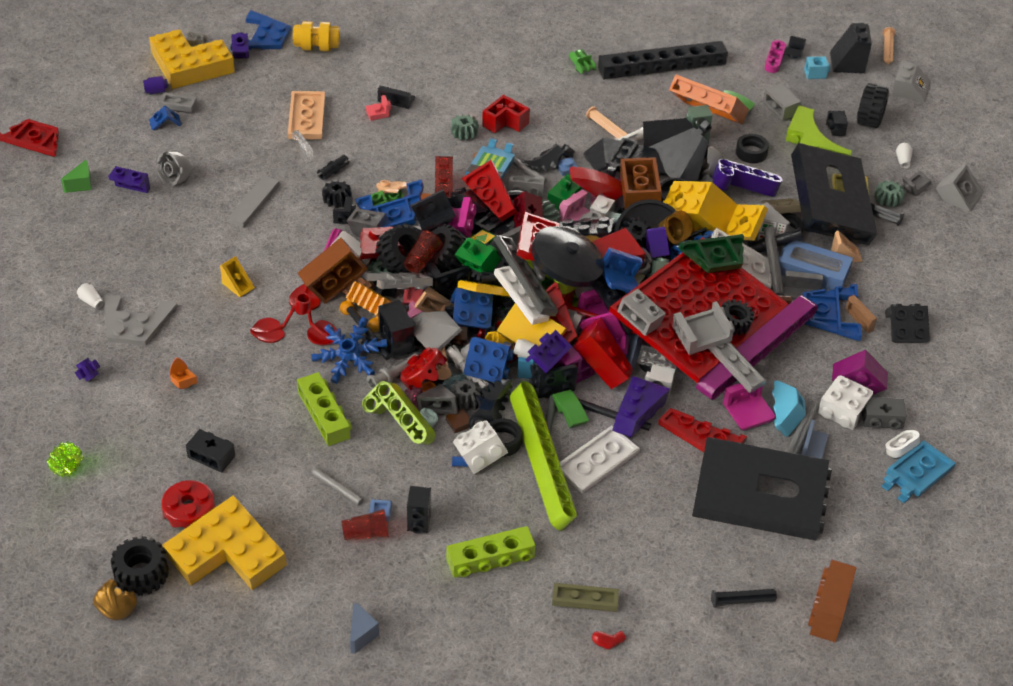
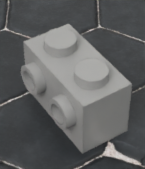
M782 83L765 89L763 103L781 120L793 117L798 105L800 106L801 101Z
M639 289L622 298L617 311L644 336L660 327L666 314Z

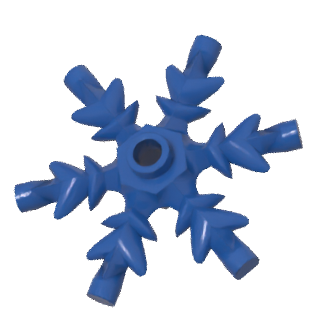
M361 317L358 327L353 325L354 333H350L352 339H344L345 334L341 336L340 328L335 331L330 324L325 326L324 329L330 334L326 338L334 340L332 344H339V348L334 350L330 347V351L320 349L322 353L311 354L313 362L322 359V363L330 358L333 361L336 356L341 358V361L335 363L338 366L330 371L335 373L331 378L332 383L338 384L341 374L346 376L345 367L349 368L348 361H355L354 367L358 365L359 373L364 370L368 376L375 374V371L370 367L373 362L365 360L367 358L365 356L360 357V352L366 351L369 353V350L378 352V347H386L388 342L387 339L377 342L376 337L369 343L368 340L364 344L358 343L359 339L364 338L362 334L368 331V328H364L368 322L367 318Z

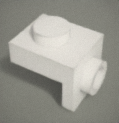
M598 195L590 207V212H600L608 216L611 211L614 212L615 200Z

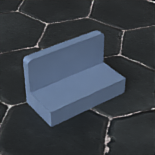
M811 419L802 455L822 459L828 434L813 430L815 420Z

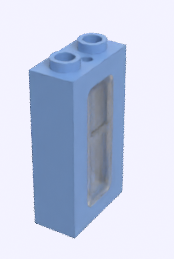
M794 241L784 245L781 252L782 256L778 257L782 275L785 276L786 271L823 275L821 287L828 290H835V287L844 286L853 261V257L801 241Z

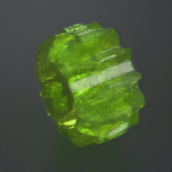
M67 441L65 443L60 442L58 447L54 446V450L49 452L50 457L46 461L49 464L50 470L63 478L66 475L70 477L73 471L77 472L76 469L78 466H81L80 461L84 457L78 446Z

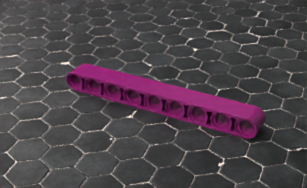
M800 295L736 349L754 367L810 320L816 313L818 305ZM720 362L697 383L696 390L709 399L715 400L725 391V388L733 385L737 379Z

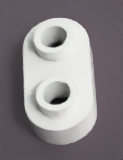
M906 430L892 438L885 445L887 455L893 458H900L919 445V432Z

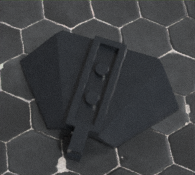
M687 118L643 121L644 146L656 149L663 169L670 178H681L696 182L699 180L709 141L703 135L710 131L712 127L706 119L700 124L698 129Z
M604 137L583 154L594 170L603 171L607 169L608 175L614 178L616 172H620L621 159L656 157L659 176L665 175L656 149L641 146L639 141L622 137L620 141Z
M488 209L485 212L477 213L474 217L473 229L477 231L483 229L495 236L502 235L515 228L514 215L501 221Z

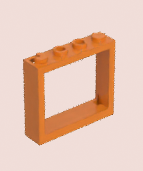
M675 75L669 89L682 102L692 106L707 105L711 113L739 124L744 123L749 111L737 97L679 75Z

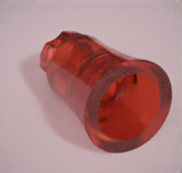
M421 231L415 245L404 261L405 268L414 274L419 273L428 261L443 247L439 237L430 231Z
M384 508L372 513L342 520L345 540L354 538L355 540L377 537L389 538Z

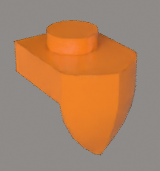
M176 357L170 368L171 382L179 389H186L193 384H197V376L188 369L182 359Z

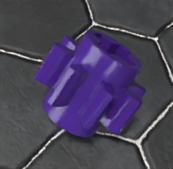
M88 357L76 365L78 370L74 373L79 380L84 378L87 382L99 374L97 369L101 366L96 359L91 361Z

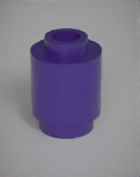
M163 76L149 77L147 80H143L145 93L166 92L165 89H168L167 78L163 79Z

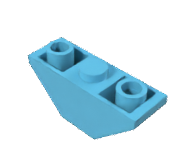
M776 380L774 381V390H772L775 399L773 408L776 414L774 423L776 429L781 431L785 437H788L806 416L805 400L796 388Z

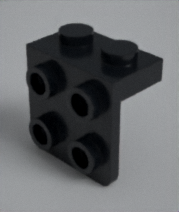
M443 189L411 205L423 232H432L434 229H437L438 225L452 222L456 216Z
M434 262L426 264L427 272H425V275L433 278V286L429 287L448 300L451 299L453 292L458 288V281H470V268L468 266L440 273Z
M891 304L885 310V317H890L892 342L927 343L930 341L928 306H921V304H910L909 306Z
M533 360V364L530 366L532 376L529 378V383L534 387L538 398H549L553 394L567 390L575 391L578 374L576 364L551 368L545 373Z

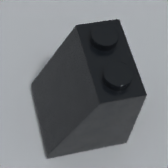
M861 22L852 23L830 50L833 72L865 74L872 45L868 24Z

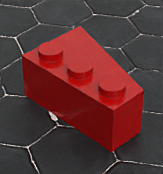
M598 318L583 329L574 348L612 390L629 379L633 368L602 318Z

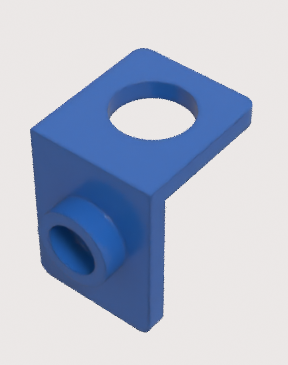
M163 106L149 119L152 130H156L167 119L178 126L182 124L179 115L167 106Z

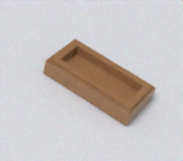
M855 295L850 296L846 311L857 323L861 324V327L866 332L874 331L877 318Z

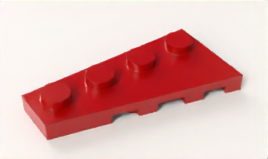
M492 160L461 178L501 221L517 213Z
M672 408L659 418L658 425L702 452L705 450L707 437L742 444L747 440V436L740 434V436L732 434L729 429L713 427L710 422L694 420V416Z

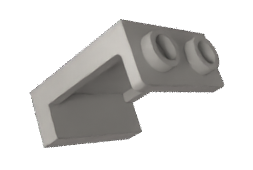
M717 301L713 302L712 309L686 318H684L681 312L673 315L672 327L689 355L732 341L733 332L735 331L734 325L727 319L724 308L720 307Z

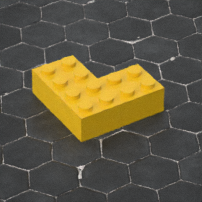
M180 29L149 37L151 53L172 89L235 73L233 56L222 39L190 47Z
M234 495L163 544L166 557L191 586L226 561L251 590L287 566L285 553Z

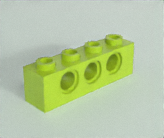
M319 372L297 379L298 393L327 446L350 439L351 422L349 419H345L343 408L341 405H337L335 394L329 391L327 380L323 379Z
M528 526L447 545L446 559L453 578L467 577L472 573L487 572L492 568L507 567L512 563L520 561L527 562L535 558L536 545Z

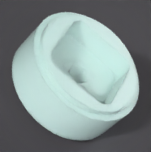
M429 408L421 409L420 413L431 427H434L438 421L437 414Z

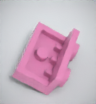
M582 189L576 194L574 193L567 200H563L559 206V215L561 216L559 221L565 219L576 221L585 213L590 212V210L584 207L588 192Z

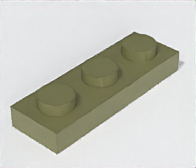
M554 583L552 606L617 612L619 589Z

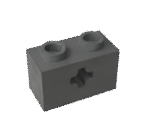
M871 397L861 411L863 426L874 429H903L907 418L904 399Z

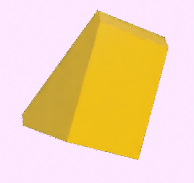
M236 256L220 265L222 284L238 297H242L255 288Z

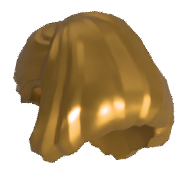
M109 579L95 593L93 604L106 618L114 621L121 620L134 611L137 605V597L133 591H124L122 593L120 589L115 588L118 585L116 581Z

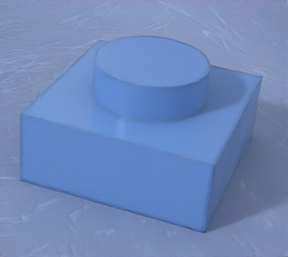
M570 157L560 160L557 168L561 175L565 176L570 174L572 166H578L573 158Z

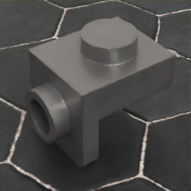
M920 170L909 179L906 176L902 177L904 183L902 186L905 191L911 192L915 196L932 184L931 180Z

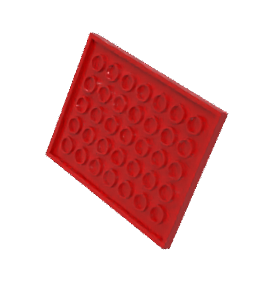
M682 252L625 295L627 296L636 289H639L666 313L660 327L644 336L617 312L622 298L610 307L609 312L698 383L720 361L709 349L688 354L672 327L673 315L675 313L681 312L684 318L711 310L713 302L716 301L720 307L724 302L726 303L727 300L732 301V299H736V302L741 300L743 305L747 303V308L751 307V312L754 311L755 318L746 334L743 333L739 336L737 333L736 336H732L730 343L737 348L789 304L742 267L740 269L707 273ZM731 315L733 318L741 320L737 316Z

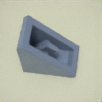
M353 604L350 650L351 653H356L379 635V623L359 604Z

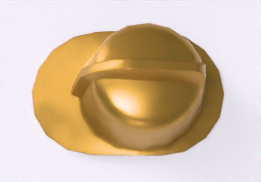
M682 210L669 215L659 224V227L665 226L668 243L675 245L687 239L693 230L689 214Z

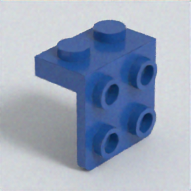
M609 247L603 257L604 271L602 275L611 289H619L628 294L638 286L634 277L643 261L639 257Z
M456 288L451 296V303H454L453 320L457 325L479 329L491 327L493 294Z
M473 337L469 345L464 374L491 382L498 380L501 383L502 378L507 379L509 377L510 368H508L509 360L512 361L514 356L513 343L504 342L502 344Z

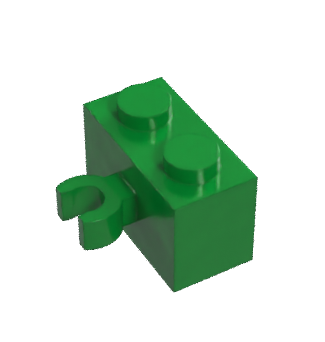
M566 174L548 192L547 201L549 200L551 204H555V208L560 211L559 206L561 202L567 200L583 188L573 182L569 174Z
M469 237L455 253V256L462 265L468 266L479 273L493 272L502 260L497 254L498 250L492 245L486 246L479 239L473 240Z

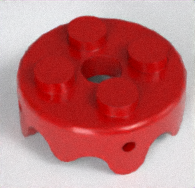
M428 347L420 355H414L408 360L407 363L409 365L401 372L400 380L413 394L415 392L413 386L421 388L423 380L436 381L439 378L436 365L443 366L448 359L438 348Z
M195 480L181 481L172 485L166 490L161 500L163 518L167 519L173 528H187L216 507L212 490L206 484ZM186 500H192V501H193L192 503H189V504H183V502L186 501Z

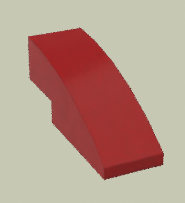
M573 166L570 168L571 180L595 197L602 193L607 198L616 201L623 195L621 181L593 169Z

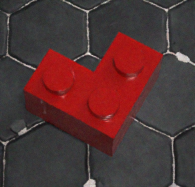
M503 94L483 110L482 127L496 133L506 125L520 132L529 125L530 108Z

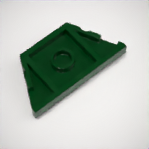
M739 234L680 242L678 249L707 273L740 269L743 265L744 235Z

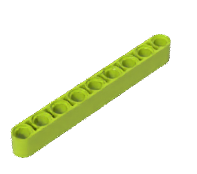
M522 381L510 394V400L518 425L521 427L524 444L549 521L555 529L563 531L577 517V512L536 391L529 382Z

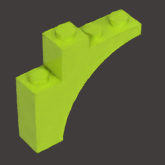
M798 105L788 127L787 142L794 144L802 143L851 156L852 150L833 143L818 130L813 117L814 109Z

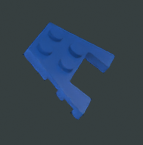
M250 10L246 17V23L259 25L253 38L249 40V50L252 48H261V50L283 48L291 32L290 25Z
M422 179L407 183L409 196L376 206L373 205L371 195L356 198L355 201L360 209L386 213L388 219L382 227H395L405 223L414 225L416 224L417 217L411 205L421 200L424 185Z
M851 284L848 288L839 286L835 287V290L826 291L825 289L802 293L804 297L818 305L816 313L805 325L861 341V324L841 322L839 300H848L852 295L858 298L857 284Z

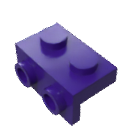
M115 166L108 176L109 180L115 182V186L148 193L150 190L147 173Z

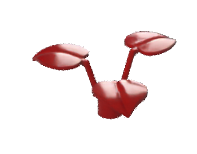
M302 284L290 294L289 304L292 306L291 311L282 325H280L278 320L266 317L258 320L250 329V333L260 341L266 343L278 342L284 338L285 333L282 329L285 328L296 311L298 315L308 314L311 327L307 330V337L314 344L329 345L334 342V340L326 338L330 335L324 329L327 324H330L337 331L328 321L319 320L315 324L313 323L311 311L319 307L320 299L305 284Z

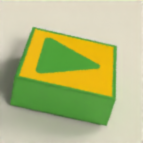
M482 229L472 236L471 239H479L484 244H491L496 236Z

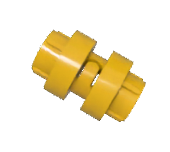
M303 21L302 25L296 24L293 27V45L295 47H302V51H313V46H319L320 51L330 52L331 48L339 47L340 28L338 26H331V22H320V27H314L312 21Z

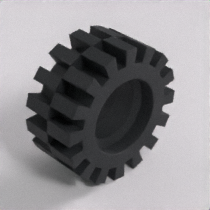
M732 299V301L727 300L726 303L724 302L721 307L724 308L727 319L734 325L735 331L733 335L736 336L738 333L740 336L749 331L755 318L754 311L751 312V307L747 308V303L743 305L741 300L736 302V299ZM731 315L737 316L741 320L735 319Z

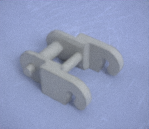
M188 31V37L192 34V39H186L190 46L194 47L199 44H205L206 34L199 33L198 31Z

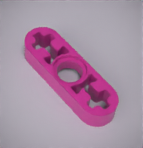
M775 40L772 42L765 62V70L767 72L776 73L779 71L786 48L784 41Z

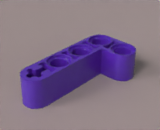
M719 159L712 176L713 183L721 190H728L729 185H733L772 197L776 196L782 183V178L776 174L725 159Z

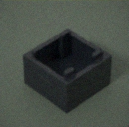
M400 300L378 306L379 333L382 339H387V348L392 358L415 352L414 346H416L414 340V327H416V323L410 319L406 312V305L402 304Z

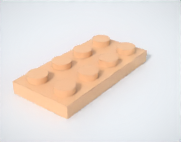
M292 91L288 139H300V136H302L301 139H322L325 91Z

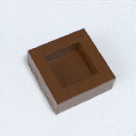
M464 409L459 410L458 414L446 415V421L454 433L469 428L470 418Z

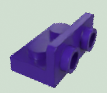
M557 330L551 334L547 332L539 339L541 342L539 346L535 344L528 350L530 355L525 360L529 362L533 359L547 373L572 346Z

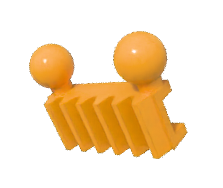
M354 281L346 296L347 300L340 304V312L344 315H349L347 308L349 306L354 307L353 303H357V305L368 310L370 313L375 314L376 317L369 320L368 326L373 332H379L378 306L392 301L362 283Z

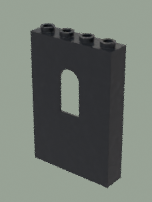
M798 143L791 154L804 230L834 237L835 232L839 231L851 242L869 246L876 237L877 230L861 158ZM826 167L836 168L840 171L845 192L830 188Z
M707 437L692 517L817 541L818 534H823L824 522L821 521V516H825L827 504L823 502L824 498H828L829 486H826V481H830L832 469L828 468L829 460ZM759 475L793 481L798 485L799 493L795 497L788 498L757 492Z

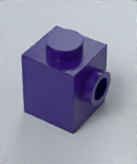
M242 32L231 34L233 59L250 58L248 34Z

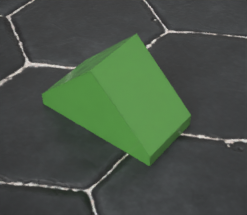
M84 160L61 178L63 192L91 190V177L87 160Z

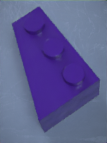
M632 376L618 410L612 431L632 437L650 417L652 418L659 408L665 405L670 389Z

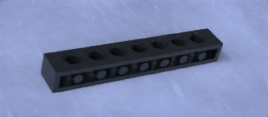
M723 41L606 54L599 55L598 69L604 80L725 65L728 51Z

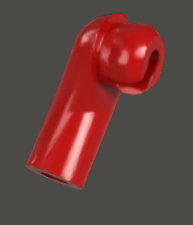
M596 631L592 634V641L605 649H612L626 640V636L622 631L614 635L601 631Z

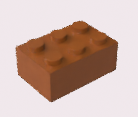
M656 157L621 159L620 179L625 209L641 200L661 201L662 191Z
M340 237L301 269L298 275L306 287L326 304L367 271L368 268L359 255Z
M831 559L830 566L824 567L808 626L812 627L810 635L836 643L856 573V566Z

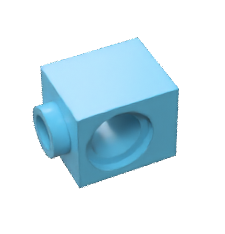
M826 56L806 57L804 70L807 79L827 78V73L830 72V63L827 62Z

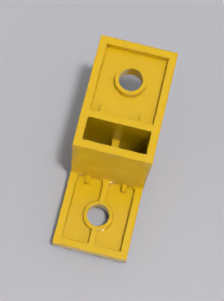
M673 181L664 203L672 206L676 211H685L702 228L706 227V231H714L718 228L730 236L743 234L744 240L755 241L768 211V208L764 205H741L735 203L713 182Z

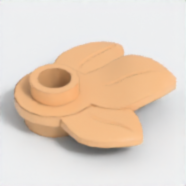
M381 180L380 183L376 184V188H378V192L382 190L384 194L398 193L399 189L407 188V182Z

